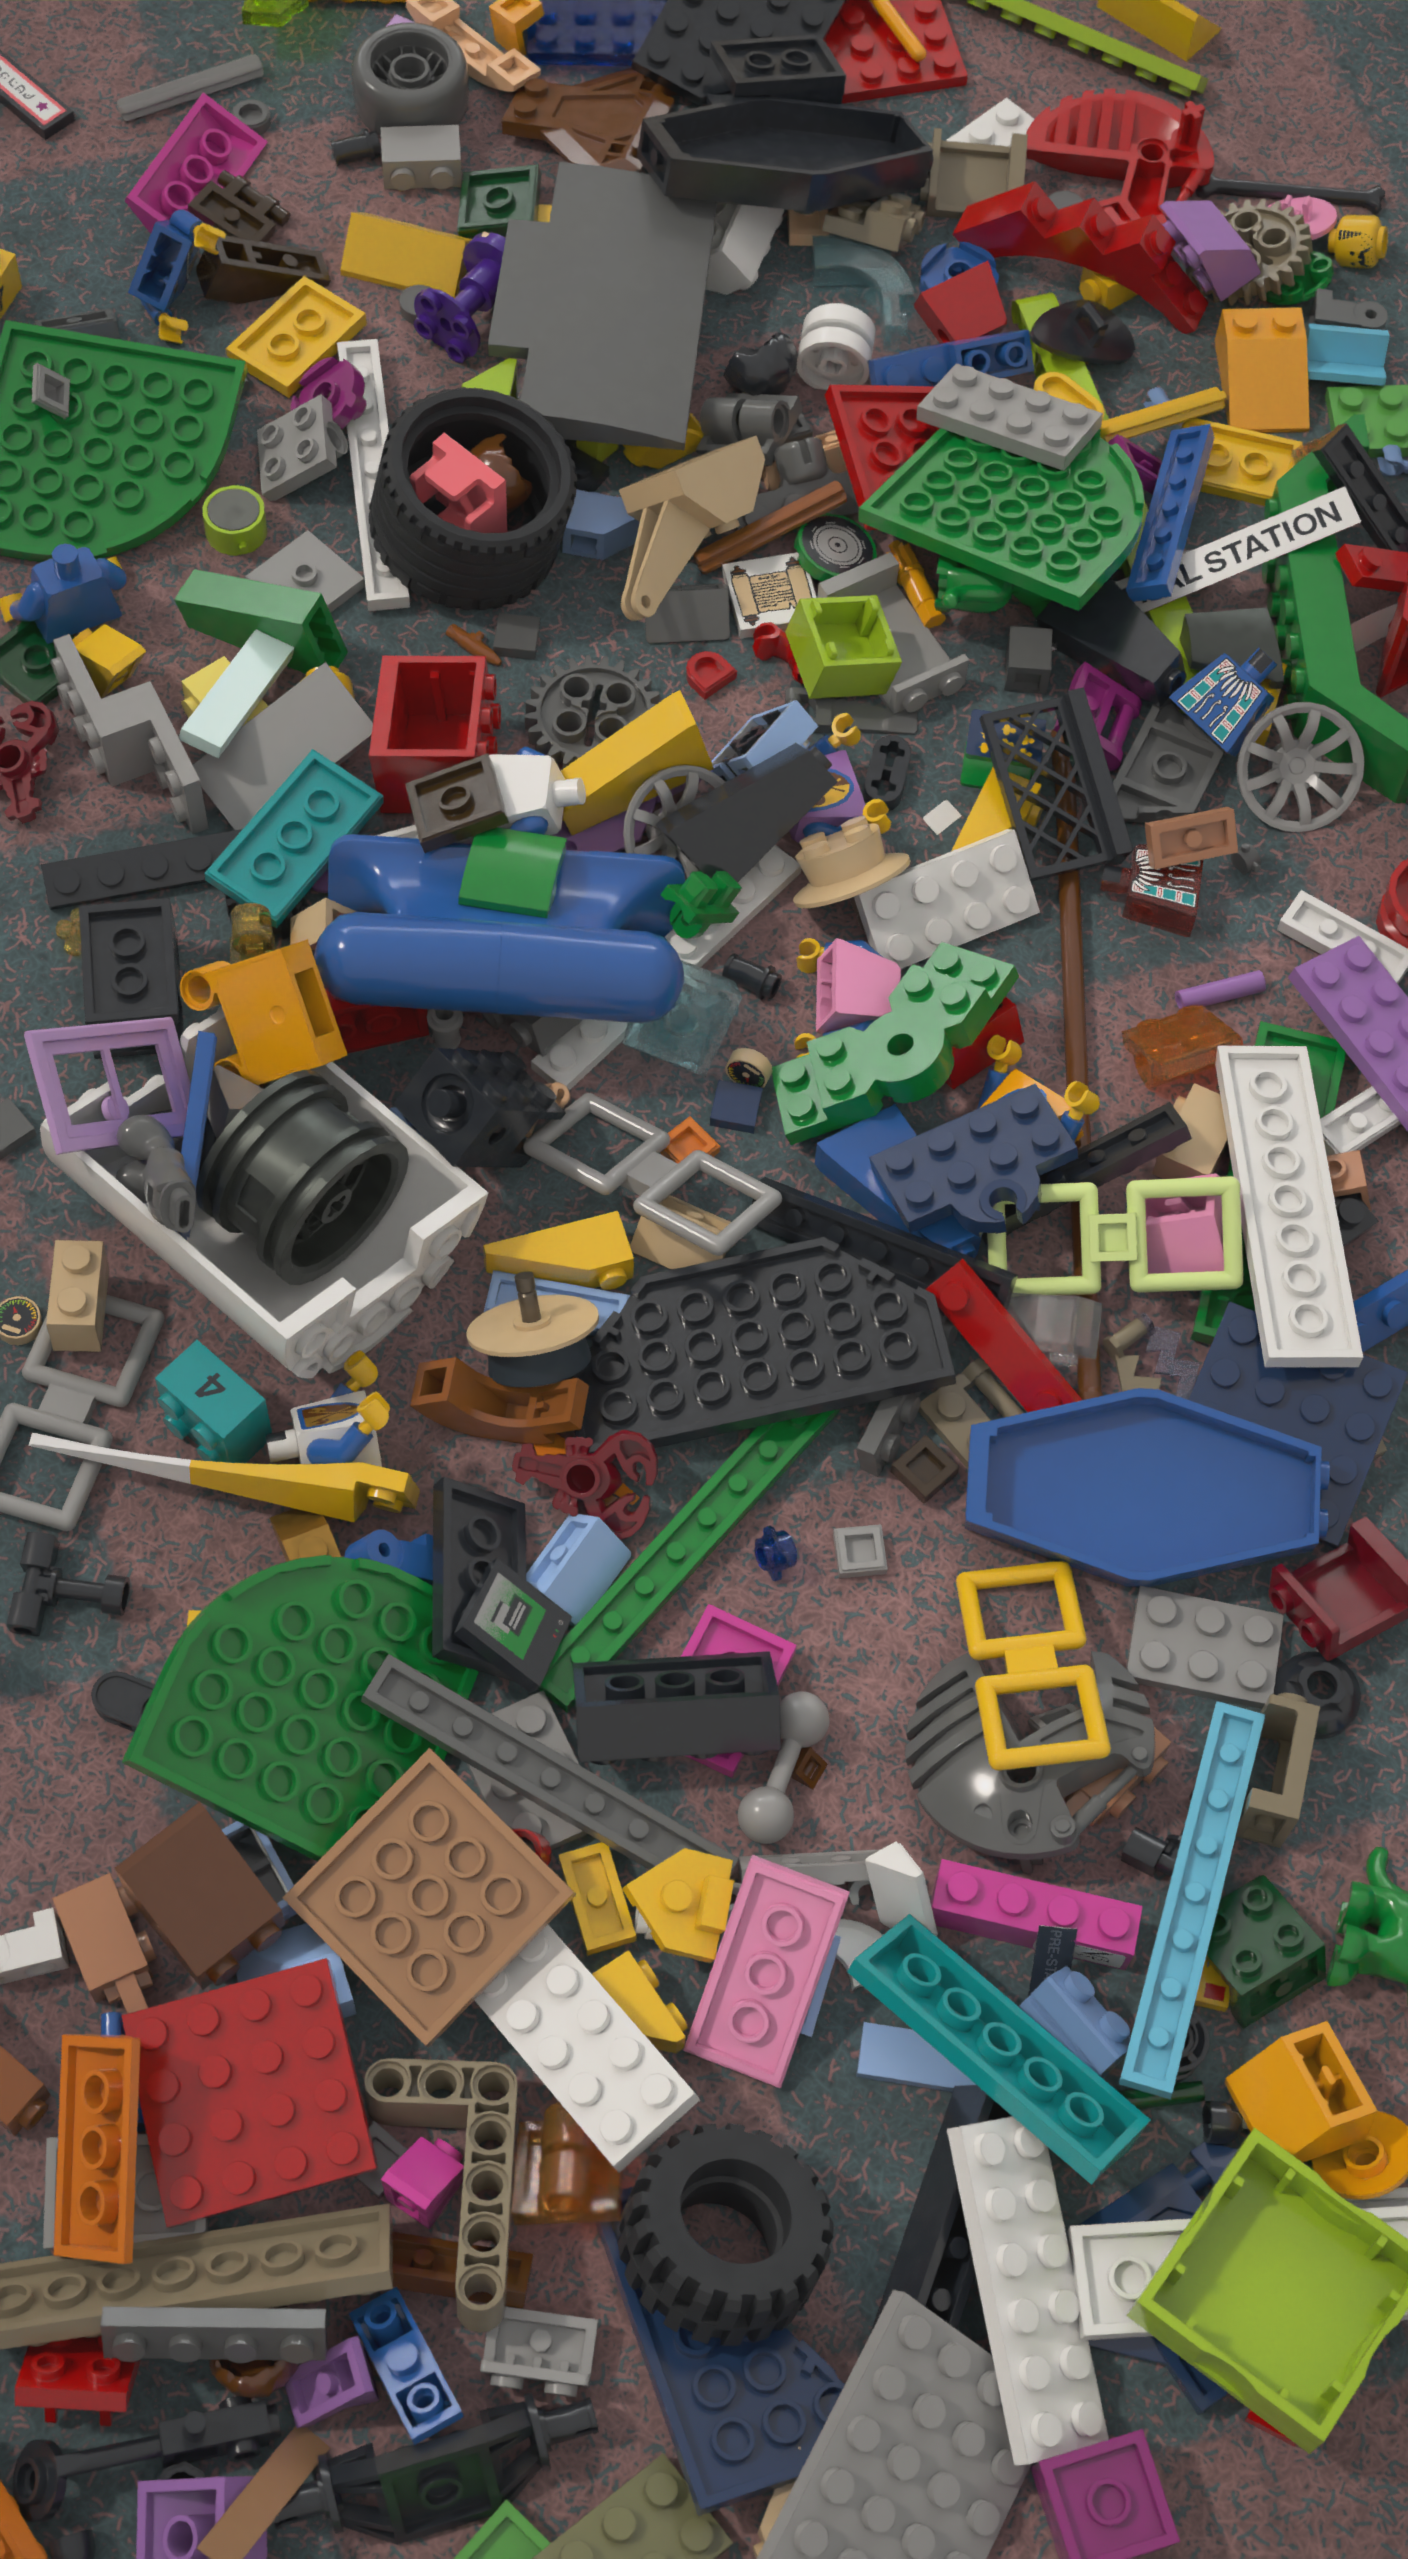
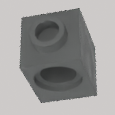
M1010 626L1005 655L1004 691L1047 693L1051 673L1052 629L1037 628L1035 626Z

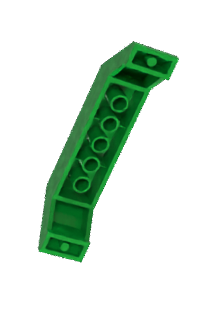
M1354 414L1345 423L1349 425L1368 454L1370 444L1364 414ZM1312 451L1277 480L1272 498H1267L1265 502V520L1337 490ZM1334 533L1262 564L1263 583L1270 584L1271 589L1267 598V609L1270 617H1275L1276 625L1274 626V631L1281 653V662L1287 664L1283 685H1286L1287 694L1284 695L1283 706L1295 702H1311L1325 705L1340 713L1355 729L1363 747L1364 772L1362 781L1394 803H1406L1408 798V719L1360 684L1341 565L1335 555L1338 547ZM1295 713L1284 716L1285 720L1291 719L1293 735L1299 738L1306 726L1308 713ZM1320 715L1318 729L1311 744L1315 745L1325 741L1337 733L1340 728L1331 720ZM1347 739L1337 748L1324 754L1333 762L1353 763L1352 752Z

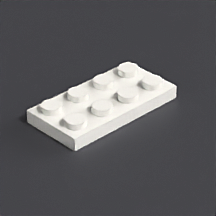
M1006 829L906 869L882 885L854 896L869 945L884 958L897 963L901 969L931 957L941 942L959 946L1040 913L1015 830Z

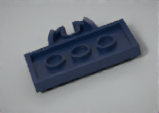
M1035 1083L870 1156L869 1159L873 1172L910 1233L953 1215L965 1230L980 1238L982 1233L998 1234L1007 1232L1003 1213L993 1209V1206L998 1202L1010 1201L1015 1203L1017 1219L1022 1224L1026 1223L1036 1210L1040 1211L1042 1192L1039 1176L1078 1159V1150L1076 1144Z

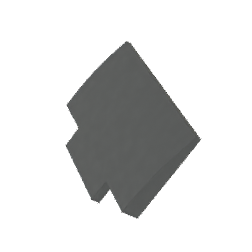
M559 162L549 222L509 219L488 340V356L527 359L520 401L541 413L547 421H550L555 426L556 431L564 439L685 450L718 202L665 196L649 174L596 165Z

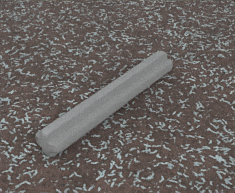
M252 54L119 98L117 101L118 111L125 122H129L195 100L203 92L209 95L260 78L264 74L263 65L258 55Z

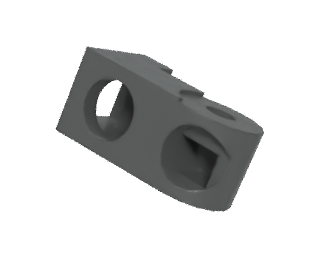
M1317 288L1309 312V323L1384 330L1388 314L1386 309L1379 303L1364 301L1357 304L1356 302L1332 299V290Z

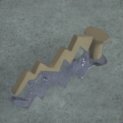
M1145 1312L1138 1313L1134 1316L1133 1321L1113 1336L1103 1339L1104 1350L1115 1361L1121 1392L1136 1388L1158 1390L1160 1388L1162 1378L1134 1376L1140 1355H1124L1123 1353L1125 1349L1143 1336L1149 1337L1145 1353L1160 1352L1154 1374L1179 1376L1175 1394L1178 1397L1189 1399L1200 1362L1174 1359L1181 1333L1154 1326L1153 1321Z

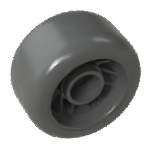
M398 23L375 31L358 47L352 61L351 71L353 99L359 118L370 131L376 130L377 135L381 137V127L460 124L469 103L468 65L461 47L450 35L426 24Z

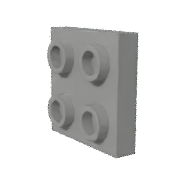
M322 394L257 430L261 493L269 501H276L337 467L336 459L348 452L347 439L341 428L333 421L332 404Z

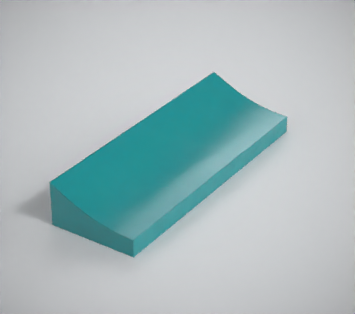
M908 1914L858 1955L847 1971L849 1975L1091 2185L1111 2165L1130 2151L1151 2121V2119L911 1914Z

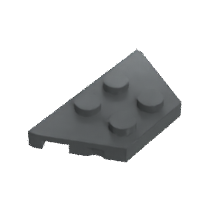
M1170 698L1161 708L1153 704L1113 781L1124 822H1154L1196 813L1223 759L1225 750L1188 715L1184 716L1171 703Z

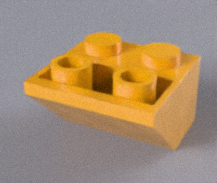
M1328 2021L1280 2037L1226 2077L1224 2082L1250 2132L1255 2127L1301 2162H1306L1364 2141L1378 2112Z

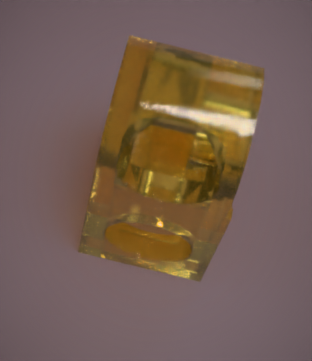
M244 903L232 909L230 964L276 950L271 913L266 906L258 903Z

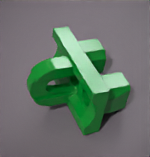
M692 871L684 884H668L660 895L665 900L675 902L670 912V925H672L675 933L682 938L690 939L702 936L711 924L733 923L740 912L731 903L742 887L726 871H716L712 878L701 871Z

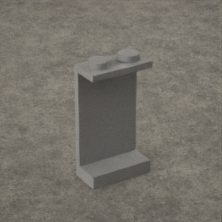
M889 552L819 583L817 598L878 596L902 660V664L887 694L878 695L886 707H889L893 714L904 709L908 712L917 711L930 699L941 694L949 696L956 693L966 682L969 659L966 654H963L951 660L927 626L924 627L917 612L896 585L899 562Z

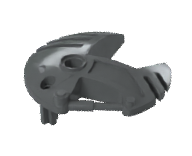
M1091 1651L1090 1667H1092L1095 1673L1111 1745L1110 1754L1106 1758L997 1771L991 1768L988 1762L975 1690L977 1679L983 1676H990L983 1661L972 1659L969 1652L950 1661L937 1672L920 1694L916 1706L917 1708H922L910 1717L907 1726V1739L915 1738L905 1746V1758L907 1766L915 1762V1765L908 1771L913 1790L919 1787L922 1788L916 1794L919 1803L932 1821L959 1843L987 1855L1013 1859L1014 1864H1021L1022 1872L1026 1874L1033 1873V1865H1043L1044 1858L1056 1857L1074 1851L1079 1846V1835L1107 1808V1803L1135 1776L1145 1777L1152 1772L1156 1750L1153 1719L1141 1715H1151L1145 1695L1134 1692L1139 1691V1685L1134 1677L1111 1655ZM997 1695L1007 1749L1088 1739L1082 1708L1047 1724L1024 1738L1002 1696ZM1116 1769H1123L1098 1795H1093L1071 1816L1063 1799L1064 1797ZM1022 1776L1033 1777L1032 1780L1026 1783L1014 1782Z

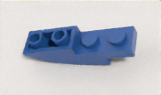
M1029 330L947 342L868 360L871 385L936 386L955 364L969 366L997 378L1034 371Z

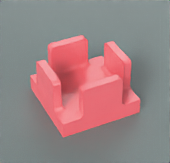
M442 434L432 442V458L409 477L418 499L425 503L435 495L436 499L447 507L437 516L462 529L481 533H506V480L447 434Z

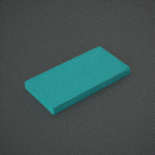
M312 749L204 873L205 881L277 929L328 869L329 852L333 842L343 835H357L384 803L383 795Z

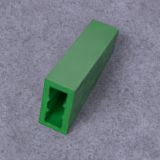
M194 569L174 599L189 628L242 648L257 629L293 646V656L287 667L305 674L310 669L320 667L325 662L328 666L339 668L348 653L322 593Z

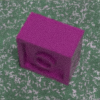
M1143 2429L1039 2461L1030 2468L1059 2559H1135L1169 2548L1180 2542Z

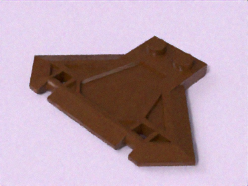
M631 67L573 86L549 83L538 78L530 79L524 86L518 89L501 120L502 134L546 140L568 163L596 165L641 173L644 166L637 157L642 119L670 113L675 104V99L669 96L679 94L631 69Z

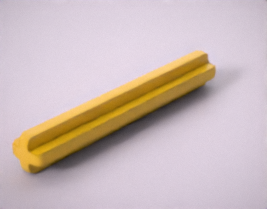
M1213 387L1104 420L1100 428V437L1106 442L1110 441L1117 434L1130 439L1220 411L1225 407L1224 399L1227 398L1226 393L1220 391L1218 387Z

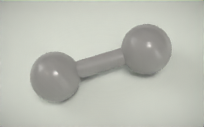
M804 1691L793 1692L780 1701L781 1739L783 1740L781 1750H779L767 1785L748 1792L739 1804L737 1814L739 1826L743 1833L754 1842L761 1844L778 1842L789 1833L793 1826L794 1809L785 1791L801 1748L813 1746L821 1741L827 1733L830 1722L829 1712L825 1703L812 1693Z

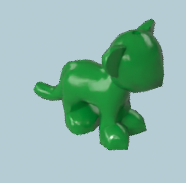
M940 555L936 572V574H940L938 580L939 594L934 602L936 611L949 612L952 609H958L974 613L996 612L1003 608L1009 602L1011 595H1013L1023 605L1029 607L1036 618L1052 601L999 578L989 576L977 569L953 561L945 556Z
M1376 1847L1369 1853L1366 1862V1873L1370 1885L1352 1881L1349 1891V1902L1342 1901L1335 1934L1344 1937L1342 1946L1335 1945L1326 1976L1327 1986L1347 1985L1358 1974L1373 1975L1407 1985L1408 2005V1892L1393 1884L1386 1874L1388 1851L1383 1847ZM1369 1925L1378 1933L1375 1935L1363 1929Z

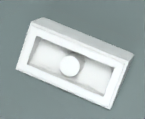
M896 1841L868 1856L865 1864L880 1922L892 1928L908 1914H911L937 1937L938 1933L924 1873L901 1843L898 1844Z

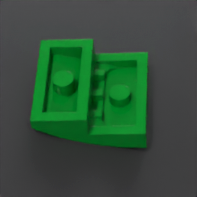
M499 827L475 835L461 883L458 904L548 918L556 895L557 877L566 854L567 838Z

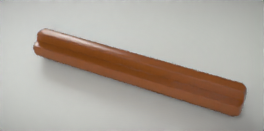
M833 481L696 551L693 556L699 571L706 575L722 567V564L730 563L847 502L845 490L838 481Z

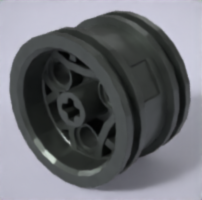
M301 1070L276 1080L259 1092L225 1127L202 1165L197 1180L196 1200L198 1207L214 1218L229 1233L243 1232L256 1243L259 1260L272 1270H275L281 1279L289 1285H302L316 1280L339 1265L376 1228L391 1207L407 1173L408 1151L400 1141L390 1136L377 1122H360L349 1113L346 1097L333 1085H329L319 1073L311 1070Z

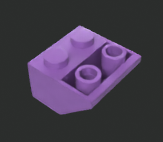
M1166 201L1160 205L1166 222L1162 225L1176 241V244H1178L1173 248L1174 253L1185 268L1191 266L1196 270L1192 274L1205 293L1212 290L1222 302L1261 273L1251 249L1212 201Z

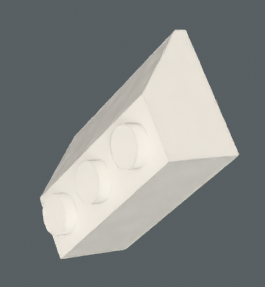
M724 202L717 203L706 285L707 290L728 295L739 289L746 290L755 283L759 275L757 271L760 264L771 248L770 241L774 232L782 223L784 209Z

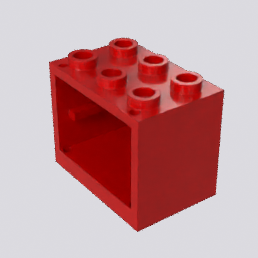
M382 656L369 750V760L375 788L384 798V803L380 807L381 813H412L405 783L487 753L489 755L498 754L497 737L493 736V730L501 728L500 703H493L497 695V680L495 674H489L486 656Z

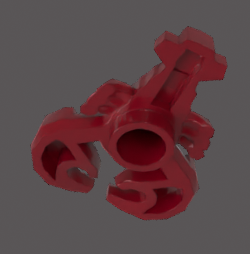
M36 701L23 703L10 711V716L14 720L27 718L24 722L16 720L13 724L18 732L30 737L28 742L21 739H10L3 743L6 729L0 727V790L4 789L12 802L4 813L10 821L18 819L22 823L35 820V812L42 810L43 802L39 798L33 797L36 777L46 773L47 750L44 747L47 744L52 745L59 733L54 713L45 704ZM0 716V725H2L5 721Z
M621 1430L609 1436L594 1453H589L590 1447L593 1444V1439L590 1437L586 1439L584 1437H567L565 1440V1454L559 1453L556 1455H537L533 1443L522 1444L521 1451L515 1453L512 1470L516 1472L515 1481L524 1485L533 1476L538 1478L540 1482L557 1488L558 1490L552 1501V1506L555 1509H560L565 1514L570 1513L574 1517L578 1515V1501L582 1500L587 1514L599 1517L620 1540L633 1536L644 1525L650 1512V1496L644 1495L640 1505L632 1512L627 1510L630 1502L636 1500V1493L625 1494L607 1506L604 1500L614 1494L623 1483L620 1472L613 1464L616 1457L628 1477L636 1482H639L641 1476L636 1470V1464L642 1463L646 1472V1485L652 1486L658 1475V1456L653 1444L641 1433Z

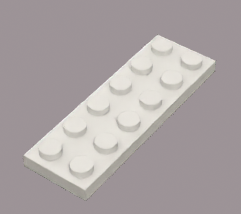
M548 1924L475 1999L476 2003L619 2173L700 2101L695 2092Z
M1014 2117L947 2129L1014 2466L1036 2463L1109 2440L1088 2340L1080 2339L1078 2322L1080 2312L1079 2300L1075 2292L1073 2266L1048 2147Z

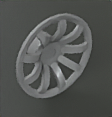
M1295 702L1280 706L1267 713L1247 734L1240 749L1237 763V781L1241 795L1248 808L1260 820L1271 827L1290 832L1315 830L1328 825L1341 816L1357 795L1364 772L1363 747L1357 732L1350 722L1337 711L1325 705L1311 702ZM1295 713H1308V720L1303 733L1297 740H1293L1291 730L1284 716ZM1320 715L1331 720L1340 728L1337 733L1325 741L1315 745L1311 744L1318 729ZM1272 723H1274L1281 739V743L1276 745L1273 750L1255 743L1260 734ZM1346 739L1348 740L1353 763L1322 761V755L1337 748ZM1250 753L1267 759L1269 771L1248 779ZM1320 773L1351 775L1348 787L1342 797L1337 795L1318 778ZM1276 781L1278 783L1277 792L1273 801L1265 810L1257 802L1251 790L1267 786ZM1309 787L1316 790L1333 806L1324 814L1312 819L1311 806L1306 790ZM1289 791H1293L1296 797L1299 821H1289L1276 817L1284 806Z
M691 765L671 766L649 777L635 792L625 815L623 837L626 853L649 855L657 850H662V856H669L674 859L677 857L684 867L687 878L692 871H698L659 830L656 824L662 818L694 801L699 779L708 782L714 788L726 782L705 768ZM677 776H686L684 793L675 805L672 793L664 781ZM654 788L660 797L662 808L653 813L639 809L644 798ZM635 820L647 824L646 833L649 840L635 847L634 840Z

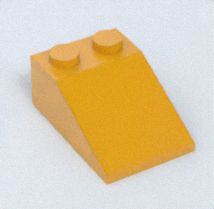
M1302 308L1222 309L1215 336V347L1222 391L1227 396L1224 401L1228 425L1260 433L1309 432L1307 337Z

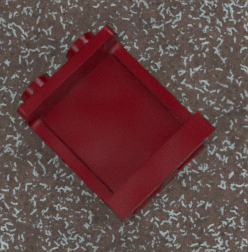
M1365 1516L1350 1525L1348 1542L1292 1572H1289L1282 1563L1274 1566L1271 1572L1268 1595L1274 1608L1279 1613L1286 1614L1297 1626L1305 1643L1311 1648H1316L1329 1662L1408 1619V1560Z

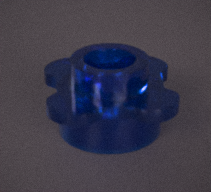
M771 1525L764 1527L762 1538L755 1540V1558L761 1569L768 1571L773 1581H778L782 1579L783 1570L796 1565V1546L786 1531H776Z

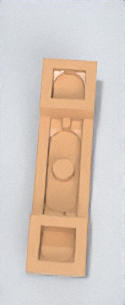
M453 0L406 1V8L416 23L438 28L450 35L458 43L466 57L468 76L497 90L514 92L524 86L528 80L540 76L541 69L515 48L504 54L460 20V5Z

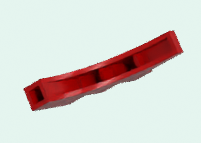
M1036 181L968 205L952 234L958 242H967L984 248L994 258L1032 256L1055 259L1084 267L1110 278L1141 296L1160 311L1183 334L1195 332L1209 303L1171 256L1176 241L1154 214L1117 226L1094 197L1058 209Z

